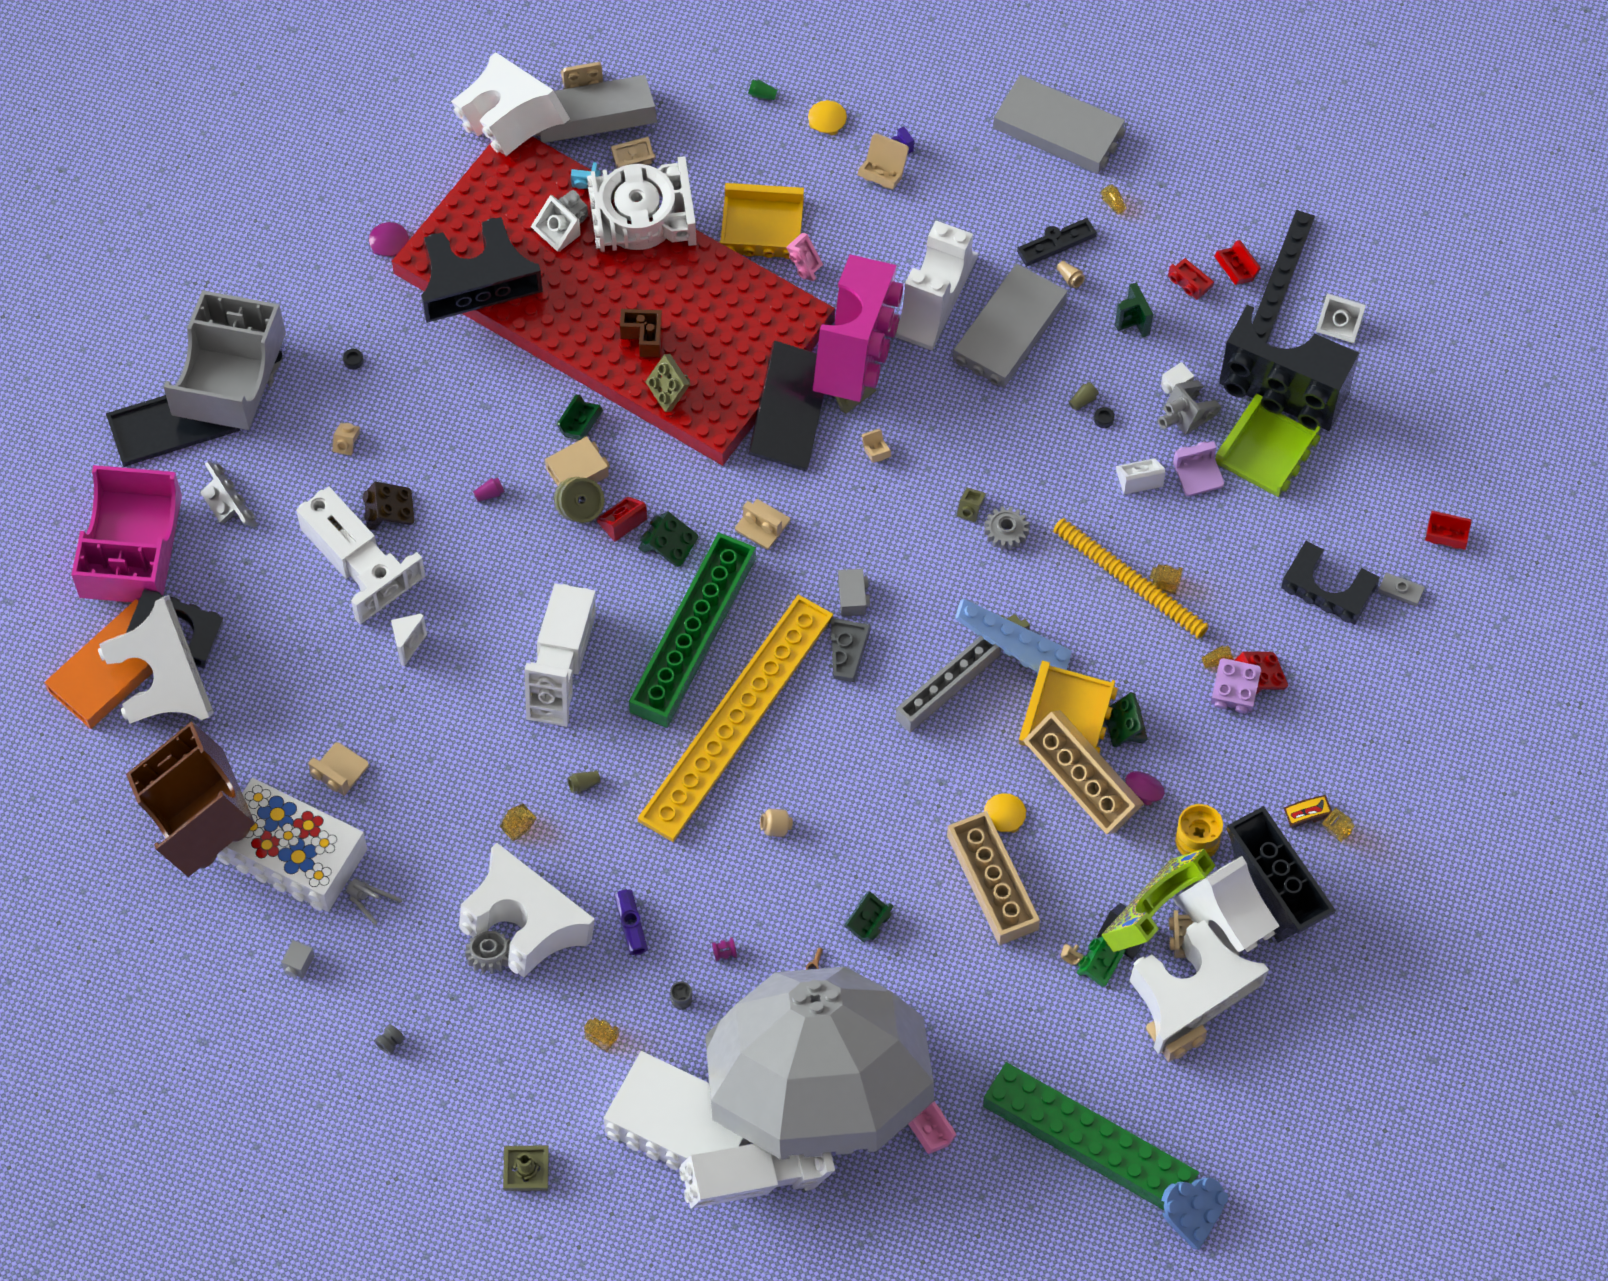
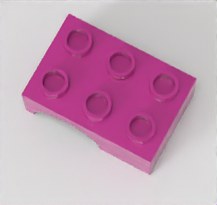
M849 255L838 282L839 291L835 324H822L820 328L813 391L860 402L866 387L876 388L881 365L875 364V361L886 362L890 339H886L885 336L895 338L900 314H895L894 308H891V306L899 307L904 289L903 283L895 282L897 265Z
M93 465L94 500L91 521L86 533L85 531H80L71 574L79 598L133 602L135 599L140 600L144 589L156 591L164 595L182 499L176 473Z

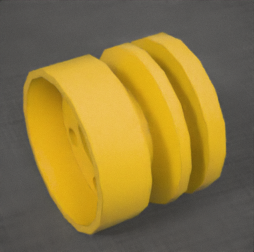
M1195 804L1184 809L1179 816L1175 837L1178 851L1182 855L1205 849L1209 857L1215 855L1219 848L1223 831L1221 815L1216 809L1204 804Z

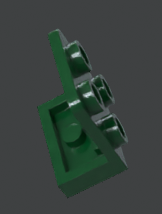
M669 511L655 515L650 522V529L641 536L640 541L642 542L638 549L644 553L654 549L675 567H680L696 543L698 534Z

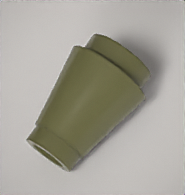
M1088 382L1079 388L1069 401V404L1077 411L1097 399L1096 396L1099 392L1092 383Z
M596 770L572 773V776H569L567 781L571 792L579 794L600 783L601 779Z

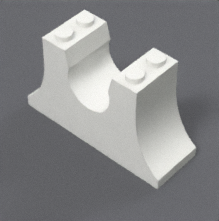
M496 52L490 56L489 63L481 76L469 88L451 101L455 107L453 111L464 122L462 124L464 129L476 136L484 133L487 138L491 139L492 143L490 145L497 153L501 152L505 156L535 134L552 126L565 124L570 120L553 89Z
M935 221L928 235L927 251L921 270L912 268L905 282L904 302L895 335L896 338L933 351L978 258V253L972 251V233Z
M169 595L155 601L150 615L137 628L99 644L98 652L102 661L105 660L107 664L122 663L129 658H140L146 661L153 670L154 679L150 689L137 693L122 704V715L130 724L167 712L186 713L200 720L209 718L214 714Z
M496 843L491 848L487 877L476 891L461 904L459 927L464 934L474 938L480 933L488 931L494 924L499 922H512L518 925L521 930L516 932L510 942L508 966L514 973H519L522 977H525L542 960L554 952L573 946H587L592 941L595 919Z
M1243 856L1209 874L1206 878L1201 879L1172 898L1175 904L1191 917L1193 922L1200 923L1205 920L1219 940L1236 955H1240L1239 952L1244 949L1246 952L1258 946L1256 941L1261 938L1264 941L1276 934L1274 930L1279 927V924L1258 893Z
M1205 920L1200 923L1194 922L1186 929L1187 932L1182 944L1185 956L1194 965L1197 974L1186 979L1176 978L1170 975L1164 968L1163 963L1152 954L1147 958L1144 956L1139 958L1134 963L1133 970L1131 971L1132 974L1129 981L1147 1004L1154 1019L1156 1040L1153 1048L1158 1054L1165 1051V1047L1200 1025H1204L1261 987L1269 972L1264 963L1246 960L1228 949Z

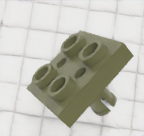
M664 354L645 381L665 412L673 410L690 386V379L687 378V375L683 374L671 354Z
M549 1145L504 1146L503 1190L548 1191Z

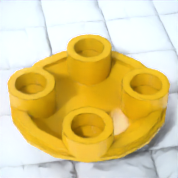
M820 101L809 110V126L819 132L836 135L838 130L846 123V111L842 105L835 101Z
M1001 793L995 795L987 801L984 807V811L988 812L996 830L999 832L1015 833L1026 819L1024 803L1012 794Z

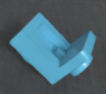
M593 162L592 171H595V176L599 177L601 176V170H598L597 163ZM572 169L571 187L588 189L587 176L591 175V171Z

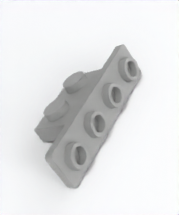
M205 463L214 479L200 493L219 522L225 524L237 513L245 525L256 527L258 524L254 519L255 515L245 506L244 498L235 491V485L224 474V468L218 463Z

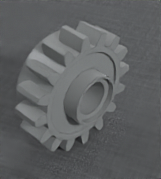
M1002 506L1000 512L994 509L993 515L988 514L987 521L984 523V535H988L987 541L992 542L993 547H1000L1001 550H1012L1013 547L1019 548L1020 542L1025 543L1026 536L1029 535V521H1026V515L1020 516L1019 509L1013 512L1011 506L1008 510H1005L1004 506Z
M485 931L474 938H470V944H466L465 951L469 967L473 966L474 971L481 969L482 974H485L486 970H490V973L493 974L495 969L501 972L502 966L508 967L510 939H505V934H500L497 931Z

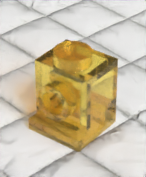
M1158 564L1157 568L1153 567L1150 579L1153 580L1152 585H1156L1157 589H1162L1165 592L1176 595L1183 568L1179 567L1176 570L1169 565Z
M1336 807L1322 823L1327 832L1340 842L1349 837L1355 827L1352 819ZM1338 817V820H1337V821L1334 823V825L1332 826L1331 824H1332V823L1334 822V820Z
M594 1017V1019H589L584 1026L585 1039L606 1053L619 1037V1028L614 1026L612 1029V1026L605 1020L599 1021Z

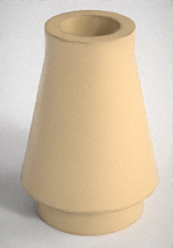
M1061 261L1057 265L1056 269L1069 287L1078 288L1085 280L1083 271L1068 264L1066 261Z

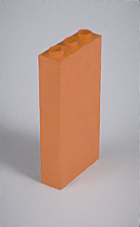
M137 599L44 682L47 691L90 729L153 673L150 665L140 658H129L122 663L107 664L105 660L102 661L98 652L99 644L126 633L139 602Z

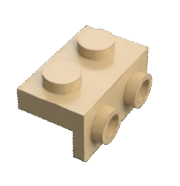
M649 136L610 147L616 169L631 164L651 165L652 161L656 158L655 154H653Z
M1174 910L1173 917H1169V930H1173V937H1170V950H1174V958H1186L1182 944L1187 932L1186 929L1194 922L1189 915H1178V910Z

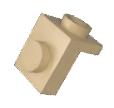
M340 423L333 434L332 451L352 455L354 442L360 434V427L354 426L351 423Z
M881 429L862 434L864 451L872 463L892 457L891 450L883 440Z

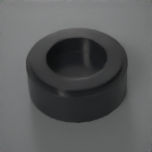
M358 349L347 350L343 355L344 365L352 370L360 368L364 362L361 351Z
M1101 407L1096 410L1094 422L1098 427L1108 428L1114 423L1115 415L1110 408Z

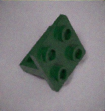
M1130 692L1109 706L1112 707L1110 719H1106L1113 747H1118L1126 741L1144 743L1148 740L1141 708L1135 693Z

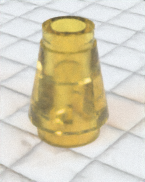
M1111 184L1100 192L1102 195L1101 199L1117 215L1127 209L1118 187Z
M1221 645L1201 657L1205 669L1219 666V661L1222 658L1234 660L1228 645L1224 647Z

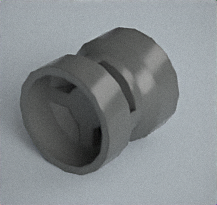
M679 981L674 983L670 989L672 1005L680 1010L688 1008L692 1003V988L687 982Z
M389 1024L384 1029V1033L378 1035L374 1042L383 1052L390 1055L395 1050V1046L401 1044L405 1037L396 1027Z

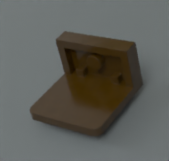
M374 482L364 492V518L368 529L375 530L383 521L406 525L414 523L412 490L410 488Z

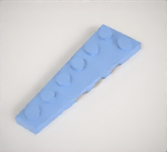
M966 599L960 601L955 620L977 635L982 636L992 645L996 644L1002 648L1005 654L1008 656L1012 655L1021 661L1020 664L1024 667H1030L1038 675L1043 660L1050 662V666L1067 670L1072 650Z

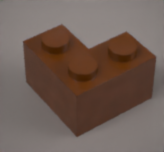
M621 309V339H639L640 357L660 358L662 310Z

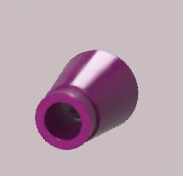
M498 477L489 479L473 491L478 502L499 497L501 493L505 492Z

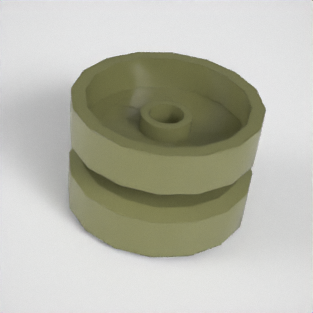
M584 477L567 478L559 484L554 494V505L559 515L573 522L585 523L594 520L602 512L605 503L604 492L600 485L594 480Z

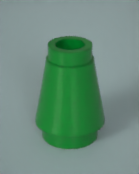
M752 79L748 94L752 95L753 98L775 100L778 89L759 79Z

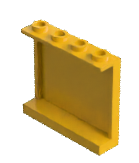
M725 183L722 230L719 243L748 257L764 256L766 258L782 257L790 259V254L786 247L801 234L804 188Z
M1042 660L1020 733L1019 744L1027 746L1023 740L1051 711L1061 710L1100 754L1101 747L1097 746L1100 739L1104 740L1107 729L1103 727L1105 719H1110L1112 707H1109L1111 699L1115 700L1118 688L1115 687V680H1112V682L1050 666V662Z

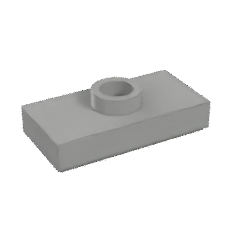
M1386 572L1378 592L1417 607L1425 587Z

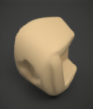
M1064 944L1061 952V958L1071 965H1077L1084 955L1076 952L1079 948L1076 944L1073 948L1068 944Z

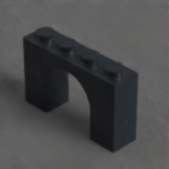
M1305 541L1284 576L1281 588L1290 595L1302 598L1308 604H1314L1322 608L1326 613H1332L1340 617L1344 622L1356 625L1375 592L1380 577L1361 568L1352 585L1347 590L1339 593L1324 591L1315 583L1313 573L1322 560L1324 549Z
M144 589L126 633L141 625L153 610L155 601L165 596L159 592ZM170 597L177 617L186 621L192 628L193 638L189 649L196 666L205 669L222 627L223 617L216 612H207L201 610L197 605H188L175 597Z

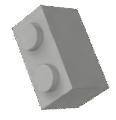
M863 568L838 570L841 616L866 615V607H870L869 594L865 595V589L868 588V576H864Z

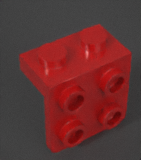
M1243 651L1234 660L1260 666L1261 673L1256 695L1261 690H1284L1288 687L1287 680L1274 652Z

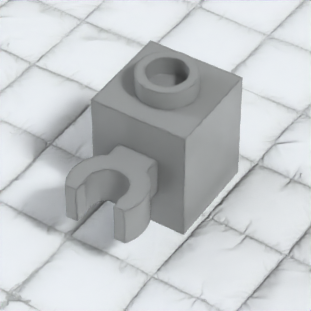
M571 190L558 201L582 223L588 217L587 205L579 198L580 196L575 190Z

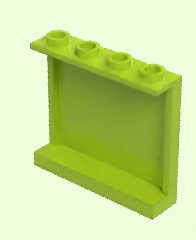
M1256 393L1217 451L1215 460L1217 465L1279 497L1282 491L1286 492L1288 490L1292 476L1296 477L1298 475L1302 461L1306 462L1311 454V447H1316L1321 439V436H1319L1320 427L1317 426L1315 431L1281 413L1275 414L1267 411L1261 405L1263 396Z

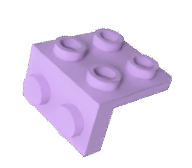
M1214 441L1201 442L1196 446L1182 447L1175 451L1173 464L1186 496L1223 488L1224 480L1215 460L1216 445Z
M1222 658L1219 661L1211 704H1215L1214 706L1220 709H1227V707L1235 708L1236 712L1244 714L1248 713V711L1252 712L1261 673L1260 666Z

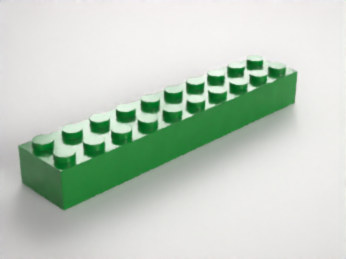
M718 532L629 700V713L665 728L669 727L756 560V547Z
M1005 1062L983 1098L984 1108L1164 1210V1201H1161L1162 1196L1170 1184L1178 1182L1191 1184L1195 1179H1198L1199 1171L1008 1062Z

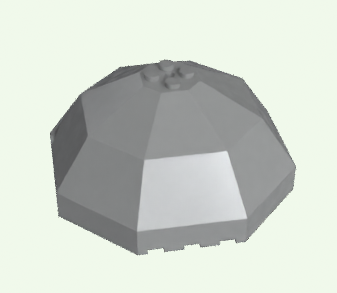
M847 967L775 972L740 1000L705 1035L712 1120L779 1159H790L789 1155L804 1154V1157L822 1156L824 1152H836V1155L854 1153V1150L868 1149V1152L878 1151L934 1102V1081L924 1017L892 991Z

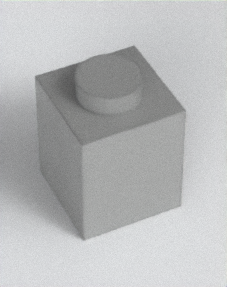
M293 940L281 962L284 972L294 978L296 976L304 978L315 957L313 948Z

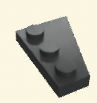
M831 618L834 679L855 682L871 626L870 624Z

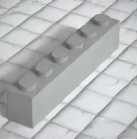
M980 636L896 708L895 719L911 733L1000 656L1001 648L996 644L992 645Z

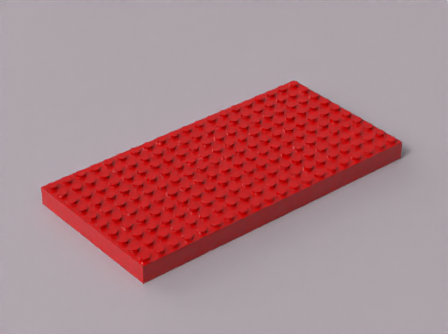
M533 136L507 156L501 152L497 153L489 144L392 260L394 274L425 291L430 281L431 270L427 261L424 237L443 232L450 242L451 251L456 256L463 259L475 258L484 251L482 222L490 218L502 217L507 235L514 248L524 258L539 264L543 292L462 314L723 466L755 425L772 343L778 341L812 351L819 341L821 325H832L834 323L835 308L697 229L696 245L688 246V241L671 242L666 238L662 243L648 249L632 250L616 245L617 250L613 251L612 245L605 246V252H601L600 248L596 249L588 189L571 187L572 169L592 171L591 169ZM571 190H575L579 194V198L587 205L588 217L580 223L581 235L561 251H556L531 226L550 195L559 200ZM613 199V200L611 201V203H612V206H613L614 210L617 212V210H616V208H615V201H614V199ZM653 216L649 218V222L653 221ZM621 309L662 310L660 358L640 357L639 339H621ZM664 354H671L683 374L687 375V378L690 379V386L671 412L663 410L645 382Z

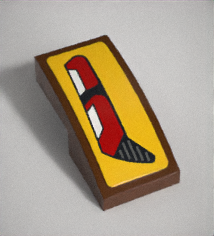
M1326 795L1309 798L1284 807L1292 829L1307 822L1313 821L1315 823L1334 815Z

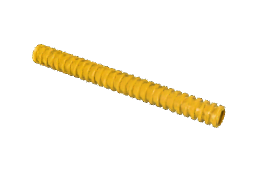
M1065 518L1057 522L1053 533L1059 534L1058 536L1063 538L1065 542L1069 541L1068 544L1074 545L1073 547L1079 549L1080 553L1084 552L1083 555L1089 556V559L1094 560L1095 564L1099 563V567H1104V570L1109 571L1110 575L1114 574V578H1119V581L1121 583L1124 582L1125 586H1129L1130 590L1134 589L1136 594L1139 593V596L1141 598L1144 597L1145 601H1149L1151 605L1154 604L1156 609L1160 608L1159 611L1165 612V615L1170 616L1171 620L1175 619V623H1180V626L1182 628L1185 627L1187 632L1190 631L1191 635L1195 634V637L1199 639L1207 632L1208 623H1203L1204 621L1198 619L1197 615L1193 616V612H1188V609L1186 607L1183 608L1182 604L1178 605L1177 600L1173 601V598L1171 596L1168 597L1166 592L1162 593V589H1157L1158 587L1152 585L1151 581L1147 582V578H1142V575L1137 574L1136 570L1132 571V567H1127V564L1125 562L1122 563L1121 559L1117 560V556H1112V553L1110 551L1107 552V549L1102 548V545H1097V542L1095 540L1092 541L1090 536L1087 537L1086 533H1082L1080 529L1077 530V527L1075 525L1072 526V523L1067 522Z

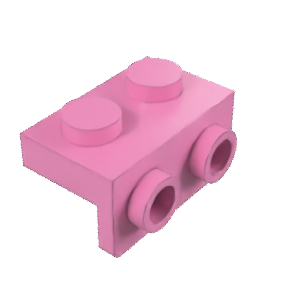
M801 233L786 248L790 254L789 258L798 269V275L802 279L815 281L816 276L814 273L823 263L808 234Z
M935 1101L908 1124L928 1154L948 1147L956 1137L953 1127L949 1124Z

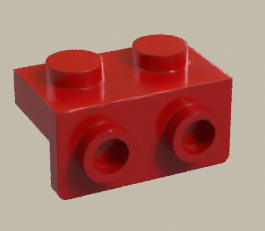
M1237 240L1232 248L1218 250L1214 255L1235 285L1252 282L1261 270V267L1241 240Z
M1186 258L1176 266L1172 264L1169 267L1168 277L1170 280L1182 287L1186 294L1193 296L1196 300L1214 286V281Z
M1431 511L1425 541L1466 550L1472 520Z

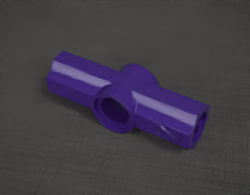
M627 889L620 890L614 894L629 954L641 955L648 951L633 891ZM628 920L636 921L633 925L626 924Z

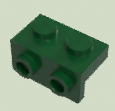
M576 394L557 422V426L564 437L581 440L587 436L603 412L601 405L585 402L581 395Z
M869 891L864 895L844 927L862 942L874 940L881 931L879 927L891 917L892 913L890 911L894 906L891 903L885 904Z

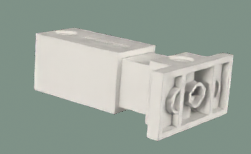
M330 487L318 491L315 497L308 502H303L296 510L300 529L345 579L351 576L359 585L360 592L354 595L351 603L355 620L360 625L425 578L423 560L418 552L412 556H407L401 564L391 553L385 555L377 547L373 533Z
M554 583L537 640V662L526 663L527 720L568 726L569 706L573 696L572 677L573 674L579 675L596 616L595 590Z
M749 1144L690 1155L680 1168L681 1180L685 1181L686 1190L684 1191L685 1200L687 1203H690V1208L693 1209L767 1195L776 1187L791 1184L793 1189L805 1188V1191L813 1190L835 1171L831 1152H824L822 1156L804 1157V1154L789 1155L790 1159H779L757 1145Z

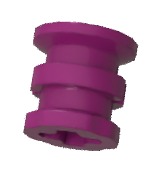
M730 937V940L727 942L725 940H721L718 944L712 942L716 962L720 958H724V960L729 959V956L737 958L733 937ZM729 948V950L720 952L721 949Z

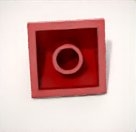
M627 496L597 517L596 521L612 540L616 542L647 520V508L645 502Z

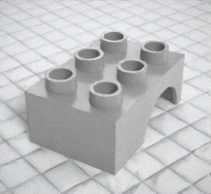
M202 290L187 327L188 350L183 372L174 386L171 385L170 381H166L164 385L171 415L249 430L286 335L280 305Z

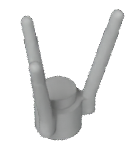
M356 878L350 882L346 891L351 895L350 901L355 903L374 925H377V921L359 899L364 900L368 895L378 899L379 895H382L399 903L402 902L401 898L370 886Z

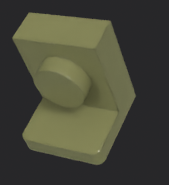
M967 487L960 499L957 517L976 522L986 493Z

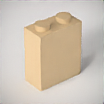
M587 436L545 459L546 470L557 486L562 481L571 477H584L594 480L596 483L609 477V462L605 457L600 456L596 443L594 441L591 442Z

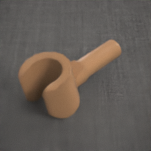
M822 948L817 949L813 961L806 965V970H809L810 967L819 969L818 963L823 951Z

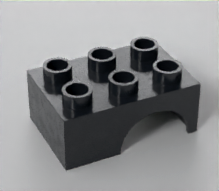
M1246 305L1227 340L1219 384L1223 385L1229 394L1239 398L1245 396L1254 398L1257 393L1263 396L1261 405L1267 411L1275 414L1286 412L1297 417L1298 421L1308 429L1315 430L1319 426L1330 432L1349 396L1359 352L1315 333L1309 341L1295 348L1283 349L1271 346L1260 339L1252 326L1254 307Z

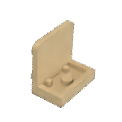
M601 62L566 67L561 70L564 89L603 82Z
M875 133L871 138L867 159L859 168L857 175L867 181L878 183L885 188L894 189L902 179L909 147Z
M339 742L334 743L320 761L313 757L308 763L310 774L318 781L321 780L331 790L339 792L343 796L347 794L369 767L368 761Z
M1153 1020L1147 1024L1146 1031L1155 1042L1156 1028ZM1200 1025L1168 1044L1162 1054L1168 1062L1175 1058H1181L1187 1051L1197 1048L1205 1042L1207 1030L1203 1025Z

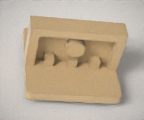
M756 499L754 503L747 501L743 506V517L735 526V531L769 550L790 522V517L759 499Z

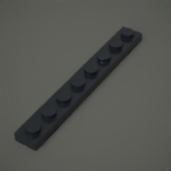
M1296 210L1252 323L1254 331L1265 343L1268 342L1315 215Z

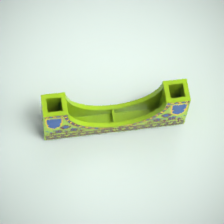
M1205 849L1170 859L1104 931L1102 937L1113 952L1148 942L1159 930L1152 920V916L1157 910L1184 888L1206 878L1216 865Z

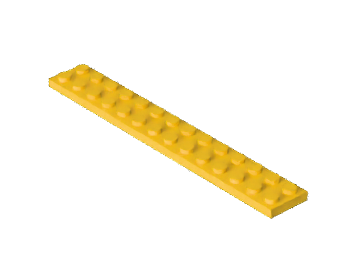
M799 594L796 596L637 818L639 823L672 842L676 840L831 622L833 613Z

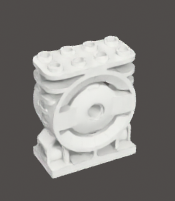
M685 156L677 157L678 163L663 164L658 169L644 164H631L614 169L609 175H607V170H603V176L599 177L595 176V171H591V175L587 176L596 249L600 248L601 252H605V246L612 245V250L615 251L617 250L616 245H619L625 249L643 250L657 246L666 238L671 242L688 241V246L696 245V223ZM659 195L663 198V201H662V204H661V207H660V208H659V204H660ZM613 199H614V201H615V208H616L617 212L614 210V208H613V206H612V203H611V201H612ZM653 216V221L649 222V218Z

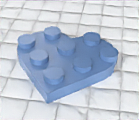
M1203 1177L1195 1179L1191 1184L1187 1182L1170 1184L1162 1196L1161 1201H1164L1165 1213L1162 1214L1168 1224L1193 1249L1200 1250L1220 1217L1224 1205L1228 1201V1195L1224 1192L1221 1184L1214 1178Z

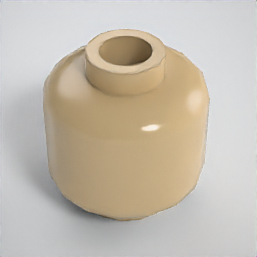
M770 808L765 813H762L760 818V829L767 836L784 837L793 826L792 817H789L788 812L784 809Z

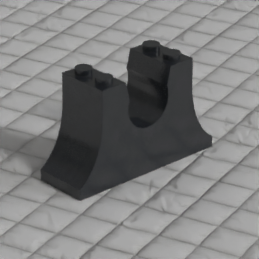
M502 217L490 218L482 222L484 251L475 258L463 259L456 256L451 251L450 242L443 232L424 237L427 261L431 270L429 284L421 295L426 323L543 292L539 264L524 258L514 248L507 235Z
M1264 806L1227 825L1226 830L1232 843L1234 860L1243 856L1256 889L1279 924V927L1274 930L1276 934L1273 935L1278 943L1335 914V908Z

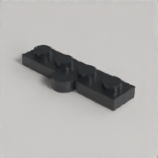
M1088 218L1066 226L1061 231L1056 226H1049L1045 229L1043 237L1017 247V252L1027 267L1096 237L1097 232Z

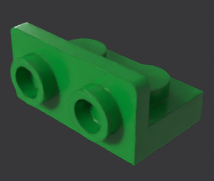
M1099 937L1094 938L1089 944L1088 949L1090 950L1079 962L1078 966L1080 968L1077 974L1079 976L1087 975L1101 987L1107 985L1126 950L1113 952L1105 939Z

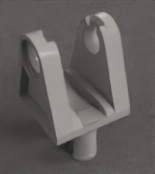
M1199 380L1178 383L1174 386L1163 408L1166 415L1159 417L1158 424L1162 429L1176 424L1186 435L1215 417L1222 407L1216 400L1201 403L1193 401L1194 398L1201 394L1199 391L1204 387Z

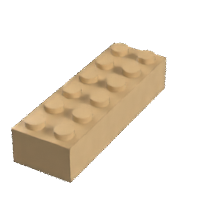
M1061 710L1051 711L1023 740L1106 835L1116 833L1144 805Z
M984 811L948 825V840L999 946L1038 931L1040 919L988 812Z

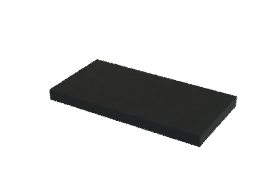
M778 341L772 343L748 455L802 471L808 470L824 397L823 393L813 391L817 353Z
M166 395L106 413L123 467L241 431L240 428L172 416Z

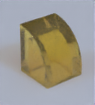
M520 804L508 810L500 828L512 841H515L531 828L537 817L524 804Z

